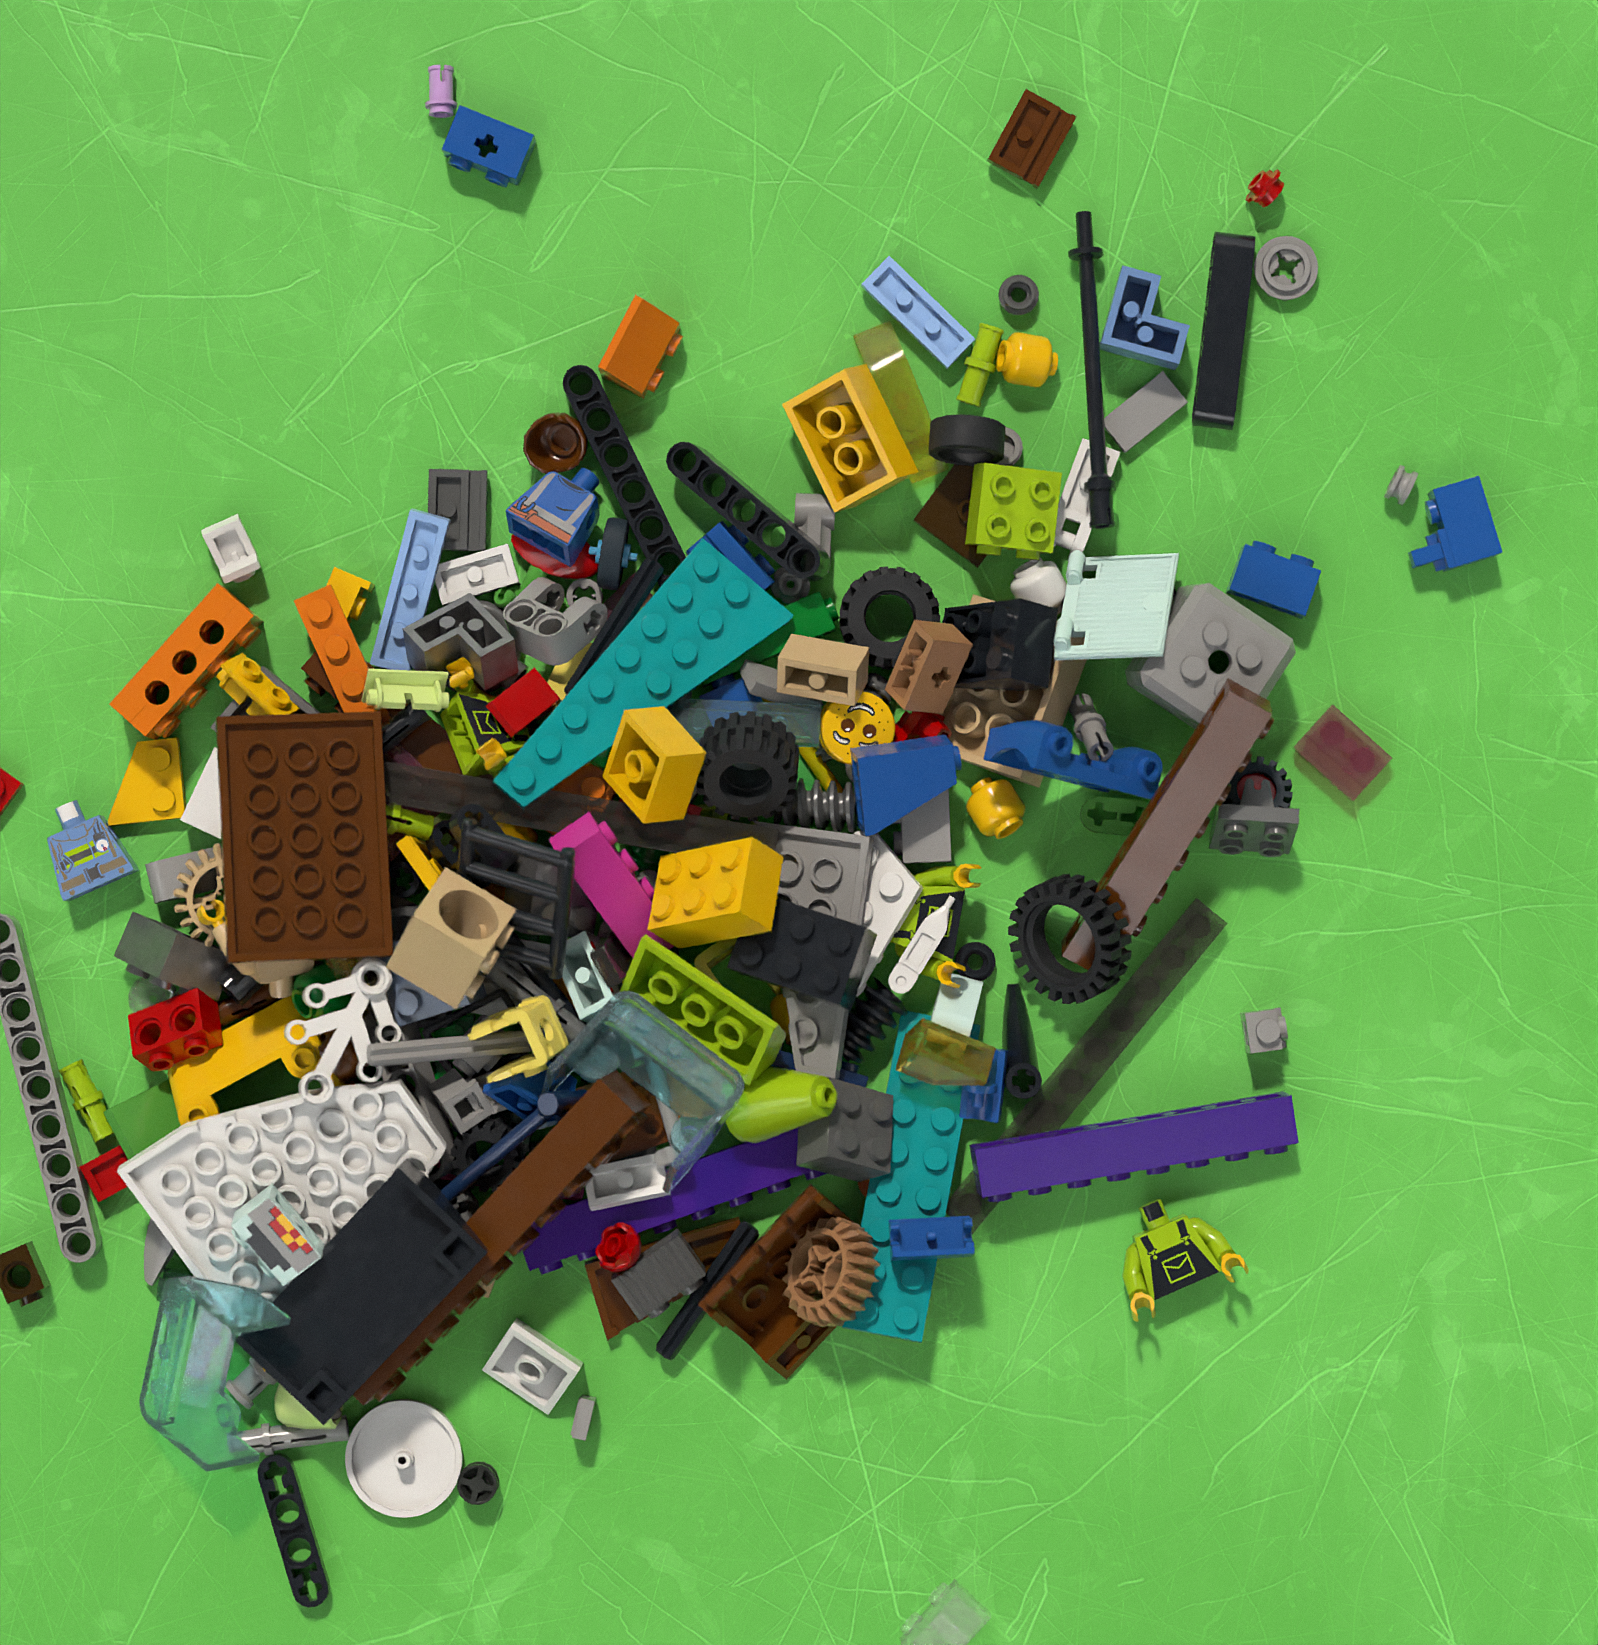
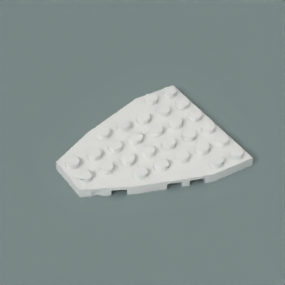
M401 1079L334 1087L332 1096L321 1104H310L302 1099L300 1093L187 1122L121 1164L117 1172L239 1336L294 1279L283 1286L276 1277L271 1279L263 1272L258 1263L259 1257L250 1247L247 1249L243 1248L232 1234L233 1227L231 1224L235 1211L273 1183L323 1241L325 1247L406 1159H409L429 1178L433 1167L443 1155L447 1143ZM313 1089L308 1091L311 1095L317 1096L321 1092V1089Z

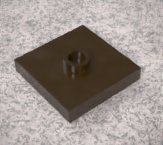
M954 464L913 521L978 568L987 555L977 553L976 545L965 544L974 466Z

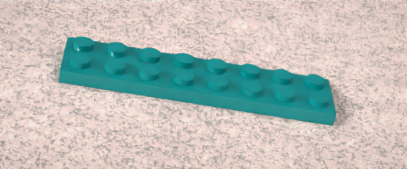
M907 1011L908 1014L906 1016L900 1015L886 1089L887 1094L893 1095L890 1173L869 1179L860 1226L864 1228L868 1235L873 1237L872 1244L879 1249L874 1257L875 1261L880 1264L874 1271V1277L878 1282L872 1283L870 1291L873 1297H868L864 1300L865 1311H856L855 1320L845 1321L841 1328L922 1343L937 1259L891 1261L888 1220L945 1217L963 1123V1118L959 1117L966 1047L927 1036L931 1015ZM972 1025L966 1046H977L981 1025Z

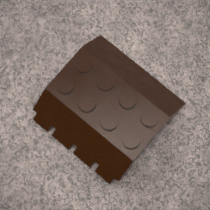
M811 1183L698 1303L714 1321L723 1328L727 1326L743 1339L770 1367L786 1380L837 1327L814 1325L798 1317L797 1312L789 1308L790 1300L783 1295L788 1285L781 1280L788 1274V1267L783 1263L790 1261L792 1253L789 1248L796 1247L799 1239L803 1238L806 1234L807 1225L816 1227L819 1218L840 1217L854 1222Z

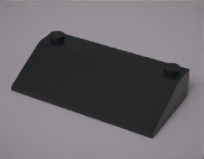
M406 1159L323 1248L322 1257L300 1273L266 1310L239 1335L235 1342L324 1426L489 1250L441 1190L409 1159Z

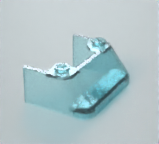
M622 991L615 994L547 1068L541 1094L555 1091L572 1071L584 1080L595 1083L599 1078L616 1071L618 1068L681 1116L673 1125L670 1133L671 1145L679 1155L670 1164L662 1187L669 1194L705 1153L740 1101L744 1090V1081L738 1071L639 994L631 991Z
M187 1275L169 1278L163 1286L140 1394V1410L145 1421L206 1472L258 1462L260 1454L237 1436L241 1411L233 1398L224 1392L236 1334L287 1326L291 1318L250 1287Z

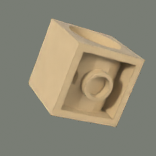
M445 868L411 918L386 968L457 1009L465 995L473 999L485 979L479 975L482 971L488 975L495 965L500 953L494 949L496 946L503 949L515 928L509 925V922L516 909L450 869Z

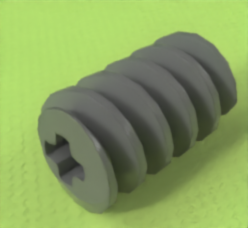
M799 778L792 801H787L786 808L781 812L774 810V824H780L783 817L784 824L787 826H795L799 819L802 828H810L815 820L817 829L825 830L830 821L833 831L841 832L846 822L849 832L855 833L858 823L855 794L851 782H846L843 792L838 793L835 781H830L827 791L822 792L819 780L814 781L809 791L806 790L804 780Z

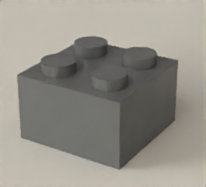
M828 1078L836 1089L837 1102L829 1116L798 1127L796 1165L857 1182L889 1174L891 1165L893 1095L838 1079Z

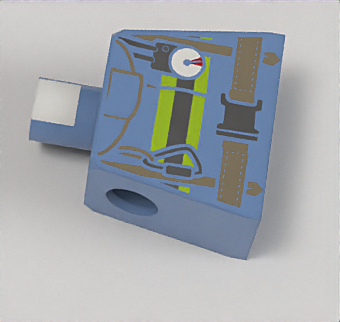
M77 800L55 809L63 831L48 837L47 842L63 901H72L139 871L136 863L112 827L108 826V821L104 816L98 815L86 820Z

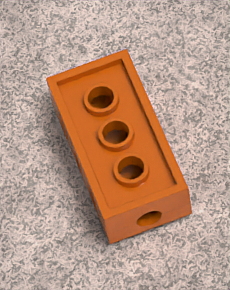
M217 583L109 705L145 737L157 740L162 736L166 739L181 723V720L177 718L187 706L193 709L206 696L208 690L204 687L222 670L221 664L230 660L241 646L247 649L259 637L262 631L258 627L263 621L228 589ZM218 626H223V638L218 643L211 644L210 634L212 630ZM190 656H195L197 660L196 668L193 672L185 675L183 671L185 660ZM167 685L170 692L169 698L165 703L159 705L156 699L157 692L161 687Z

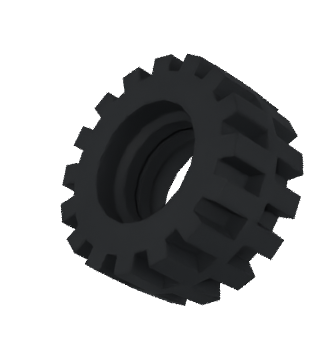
M491 1114L464 1133H459L453 1142L455 1145L452 1147L450 1155L455 1157L451 1162L453 1169H460L457 1176L480 1157L476 1150L477 1141L486 1140L496 1144L515 1128L517 1124L513 1121L509 1125L506 1123L507 1117L500 1115L497 1119H494V1114ZM521 1143L504 1157L503 1165H495L470 1187L473 1189L475 1185H479V1191L487 1192L489 1188H491L492 1192H495L527 1157L526 1154L529 1151L528 1144Z

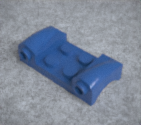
M1019 721L997 728H990L983 759L985 761L1106 793L1113 790L1151 800L1158 789L1162 773V761L1152 751L1138 747L1115 749L1112 756L1106 761H1102L1101 756H1098L1099 761L1091 760L1088 754L1080 753V755L1072 754L1073 737L1066 728L1044 721Z

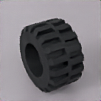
M888 566L879 567V569L874 571L870 570L864 573L858 580L856 579L843 597L839 615V625L843 640L847 644L869 647L868 665L871 667L876 666L884 670L894 668L908 636L907 634L898 641L885 642L877 639L870 633L866 625V611L876 598L883 595L899 596L910 605L913 612V622L914 620L940 623L939 603L932 592L933 589L928 583L920 579L921 576L914 572L912 574L905 571V568H888Z
M747 711V715L741 716L739 712L730 713L727 720L721 716L715 720L714 727L708 726L705 729L703 738H700L699 745L705 750L706 755L697 779V791L699 795H704L703 802L708 807L716 806V813L722 816L728 813L733 820L739 821L740 817H747L748 821H757L758 816H763L765 819L773 816L774 810L779 812L784 810L787 801H792L795 795L799 765V745L795 744L796 737L794 734L786 732V725L781 721L772 722L773 716L765 713L763 717L755 716V711ZM747 762L762 768L744 770L735 767L733 764Z

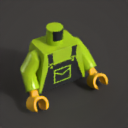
M462 657L446 666L447 671L451 674L449 684L452 688H455L456 694L449 702L448 708H445L440 716L463 776L474 777L491 774L495 779L540 725L533 723L515 736L510 737L486 707L496 697L476 686L473 681L475 677L473 668L469 661Z
M961 864L959 867L934 866L913 875L924 889L898 933L895 932L890 941L895 944L896 955L901 957L924 919L943 906L949 896L955 898L956 900L949 911L946 933L921 972L922 975L939 980L944 985L952 988L960 987L959 984L952 982V972L956 969L966 972V968L963 965L953 962L965 889L979 888L981 886V883H971L969 880V873L972 869H981V866L978 864Z
M1161 1199L1139 1207L1147 1229L1132 1236L1134 1243L1126 1249L1122 1274L1128 1297L1131 1301V1314L1134 1321L1139 1322L1137 1314L1139 1308H1149L1151 1316L1154 1318L1156 1315L1154 1300L1220 1271H1223L1226 1279L1231 1283L1235 1282L1230 1274V1270L1234 1266L1243 1267L1246 1274H1248L1249 1269L1244 1259L1240 1255L1235 1254V1251L1219 1230L1201 1218H1188L1187 1215L1181 1214L1169 1219Z

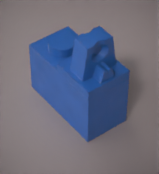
M1479 476L1436 488L1427 493L1429 500L1425 501V510L1430 523H1437L1439 530L1425 537L1428 546L1408 553L1412 569L1433 563L1435 571L1443 570L1445 572L1503 553Z

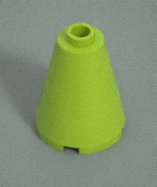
M770 1066L750 1086L729 1073L722 1087V1096L727 1095L728 1109H722L724 1120L729 1131L742 1142L759 1143L829 1116L837 1102L836 1089L827 1077L776 1066Z

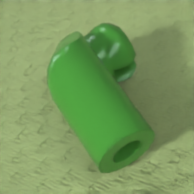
M530 565L522 584L508 588L502 587L496 590L493 597L495 605L504 610L532 581L538 577L546 578L548 574Z

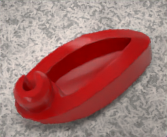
M512 534L511 542L515 550L523 559L547 574L565 579H582L594 576L598 572L599 564L595 563L596 555L589 554L590 545L587 542L572 567H569Z

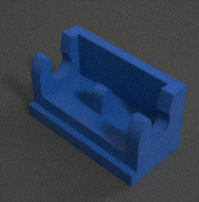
M970 1216L888 1220L891 1261L972 1257L975 1254L974 1241L972 1240L973 1223Z

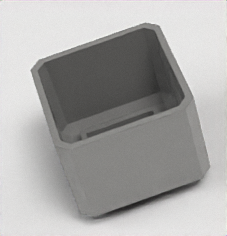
M1191 584L1179 587L1172 598L1164 655L1161 657H1135L1126 668L1125 674L1127 684L1196 729L1228 678L1266 699L1296 651L1293 638L1212 584ZM1216 650L1223 651L1229 659L1228 668L1221 674L1212 672L1208 666L1209 656Z

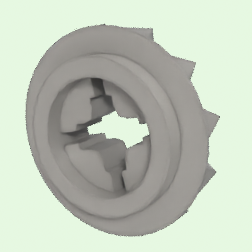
M1280 236L1271 239L1261 247L1257 253L1253 269L1257 285L1268 296L1286 301L1299 298L1310 290L1317 278L1318 262L1312 248L1303 240L1292 236ZM1277 253L1286 263L1301 261L1292 270L1294 284L1285 275L1271 276L1279 267Z

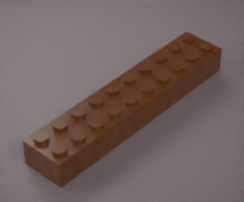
M617 1070L599 1078L466 1222L489 1250L488 1253L353 1394L363 1406L373 1399L381 1402L388 1394L392 1395L405 1382L407 1377L402 1373H408L414 1366H419L434 1350L429 1344H435L441 1337H446L460 1322L456 1315H462L468 1308H473L487 1293L482 1288L484 1284L488 1286L494 1280L497 1281L513 1265L509 1257L511 1255L515 1257L521 1251L524 1252L540 1236L536 1228L538 1226L542 1228L548 1222L551 1223L567 1207L563 1199L565 1197L569 1199L573 1194H578L593 1179L594 1175L590 1170L592 1168L597 1169L602 1163L606 1164L620 1150L621 1146L617 1141L620 1138L624 1140L629 1134L633 1135L647 1121L648 1117L644 1112L651 1103Z

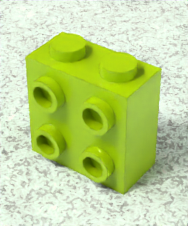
M990 463L974 464L965 544L976 545L977 553L1001 556V549L1016 550L1015 558L1040 560V553H1053L1062 473Z

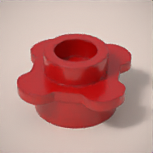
M1278 169L1274 172L1271 170L1259 172L1249 183L1248 190L1250 192L1245 200L1248 203L1254 201L1263 208L1270 205L1284 188V183L1279 179L1281 172Z

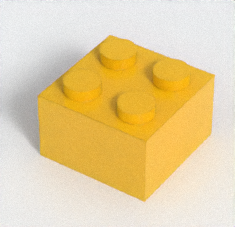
M664 706L624 710L602 777L644 824L684 819L706 752Z

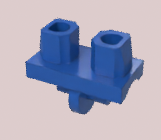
M975 1045L966 1046L960 1118L979 1119L993 1123L1001 1122L1008 1050Z

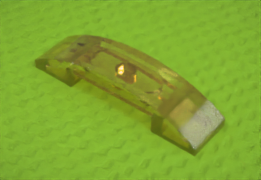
M891 321L853 335L864 364H867L919 471L909 477L911 484L949 470L947 463L936 460L929 455L931 418Z

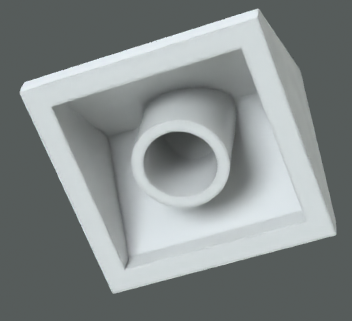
M516 1318L482 1371L549 1415L582 1367L583 1362Z

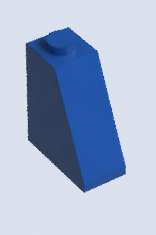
M938 735L850 748L858 827L865 836L874 835L957 784L956 770H961V755L958 746H953V743L946 735Z

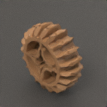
M840 1217L819 1218L816 1227H810L808 1224L806 1234L803 1238L799 1239L797 1246L789 1248L792 1253L790 1261L783 1263L788 1267V1274L781 1280L788 1285L783 1295L790 1300L789 1308L797 1312V1316L801 1317L804 1321L820 1327L843 1326L845 1321H854L856 1311H865L864 1300L868 1297H873L870 1291L872 1283L878 1282L874 1277V1271L880 1264L875 1261L874 1257L879 1249L873 1246V1237L868 1235L859 1224Z

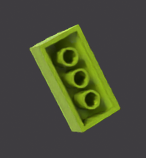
M646 934L641 938L618 996L750 1086L774 1063L786 1033L777 1023Z

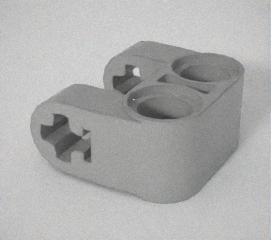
M538 577L504 608L503 616L509 634L514 638L515 648L518 651L549 665H561L570 661L576 653L598 635L607 621V608L604 604L585 596L576 600L565 612L561 613L559 609L563 604L565 596L562 585L545 577Z

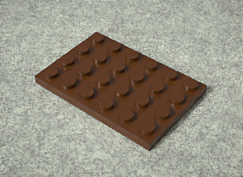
M381 711L217 716L215 720L227 964L391 957L393 954Z

